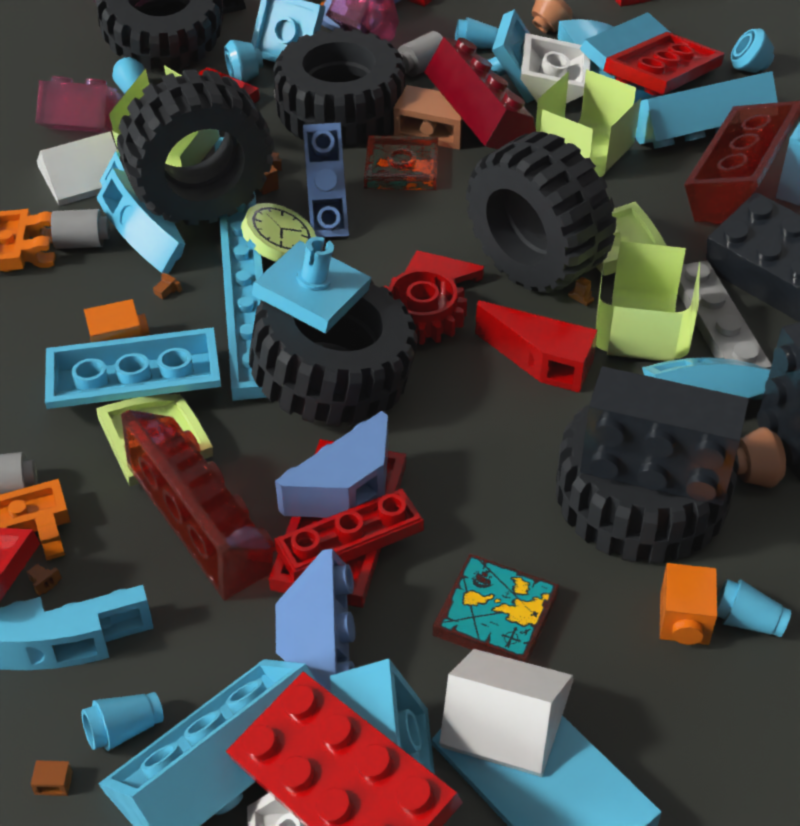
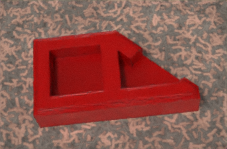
M416 250L405 272L413 269L436 270L450 278H454L456 284L466 280L477 282L484 277V266L419 250Z

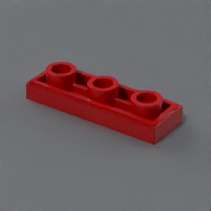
M403 488L274 538L275 549L295 582L322 550L333 549L345 563L424 531V519Z

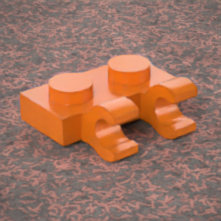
M29 209L0 211V271L9 272L24 269L25 262H31L40 268L54 266L55 252H41L49 250L50 243H53L51 229L45 228V226H51L52 212L46 211L31 215Z
M59 479L0 494V528L33 529L34 532L38 531L46 560L65 555L57 526L71 521Z

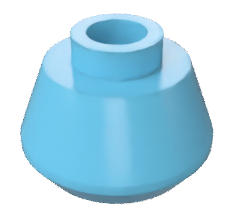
M763 29L748 30L738 39L731 52V62L735 69L757 73L760 70H766L774 60V46Z
M230 40L225 45V62L230 77L247 83L259 75V68H263V58L259 48L254 49L252 43L238 40Z

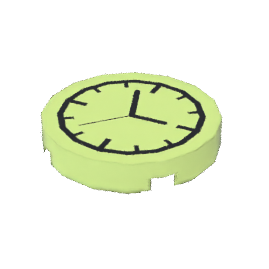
M258 203L250 207L241 225L245 240L248 242L251 239L256 244L255 250L261 256L274 262L279 260L299 241L306 243L308 239L316 237L314 229L298 213L284 206L272 203Z

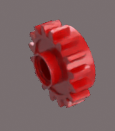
M413 269L393 277L390 285L384 286L392 292L394 300L400 299L408 310V314H411L416 325L419 344H424L428 337H432L436 343L441 342V334L444 333L453 337L455 335V327L462 328L464 326V317L467 315V298H464V288L457 287L454 278H450L446 274L432 269Z

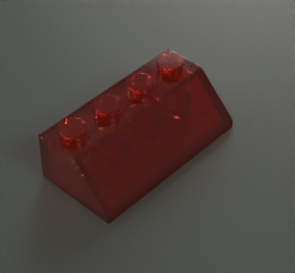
M800 101L733 106L684 184L694 222L722 223L756 191L800 115Z
M133 410L122 413L121 418L129 470L222 599L226 600L270 575L273 553L275 552V545L271 536L263 527L256 528L249 518L250 514L243 499L238 494L231 495L225 487V481L218 466L213 461L207 463L200 454V446L190 430L183 431L176 420L170 416Z

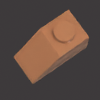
M406 85L393 108L394 137L460 150L462 147L463 119L440 91Z

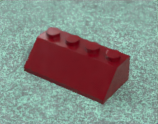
M443 37L424 72L483 145L497 150L524 134L536 132L534 117L524 107L525 101L507 88L508 82L491 70L492 64L476 53L477 47L464 38H459L456 41Z

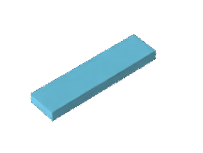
M647 12L586 39L580 50L603 70L607 57L670 31Z

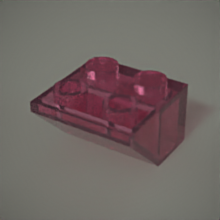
M52 76V81L39 80L36 123L47 129L95 133L110 131L113 134L109 113L123 96L117 92L116 88L107 86V82L100 79L89 78L86 79L85 84L73 83L72 78L63 76Z

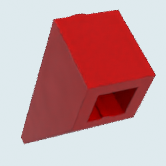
M478 300L476 335L539 382L578 393L581 392L594 360L598 330Z

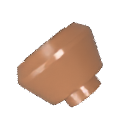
M535 0L531 11L534 17L532 23L543 33L548 31L555 33L558 31L559 21L572 20L573 12L564 0Z
M760 427L740 438L737 450L739 462L737 475L745 483L766 488L775 487L783 479L786 471L785 450L780 437L770 429Z

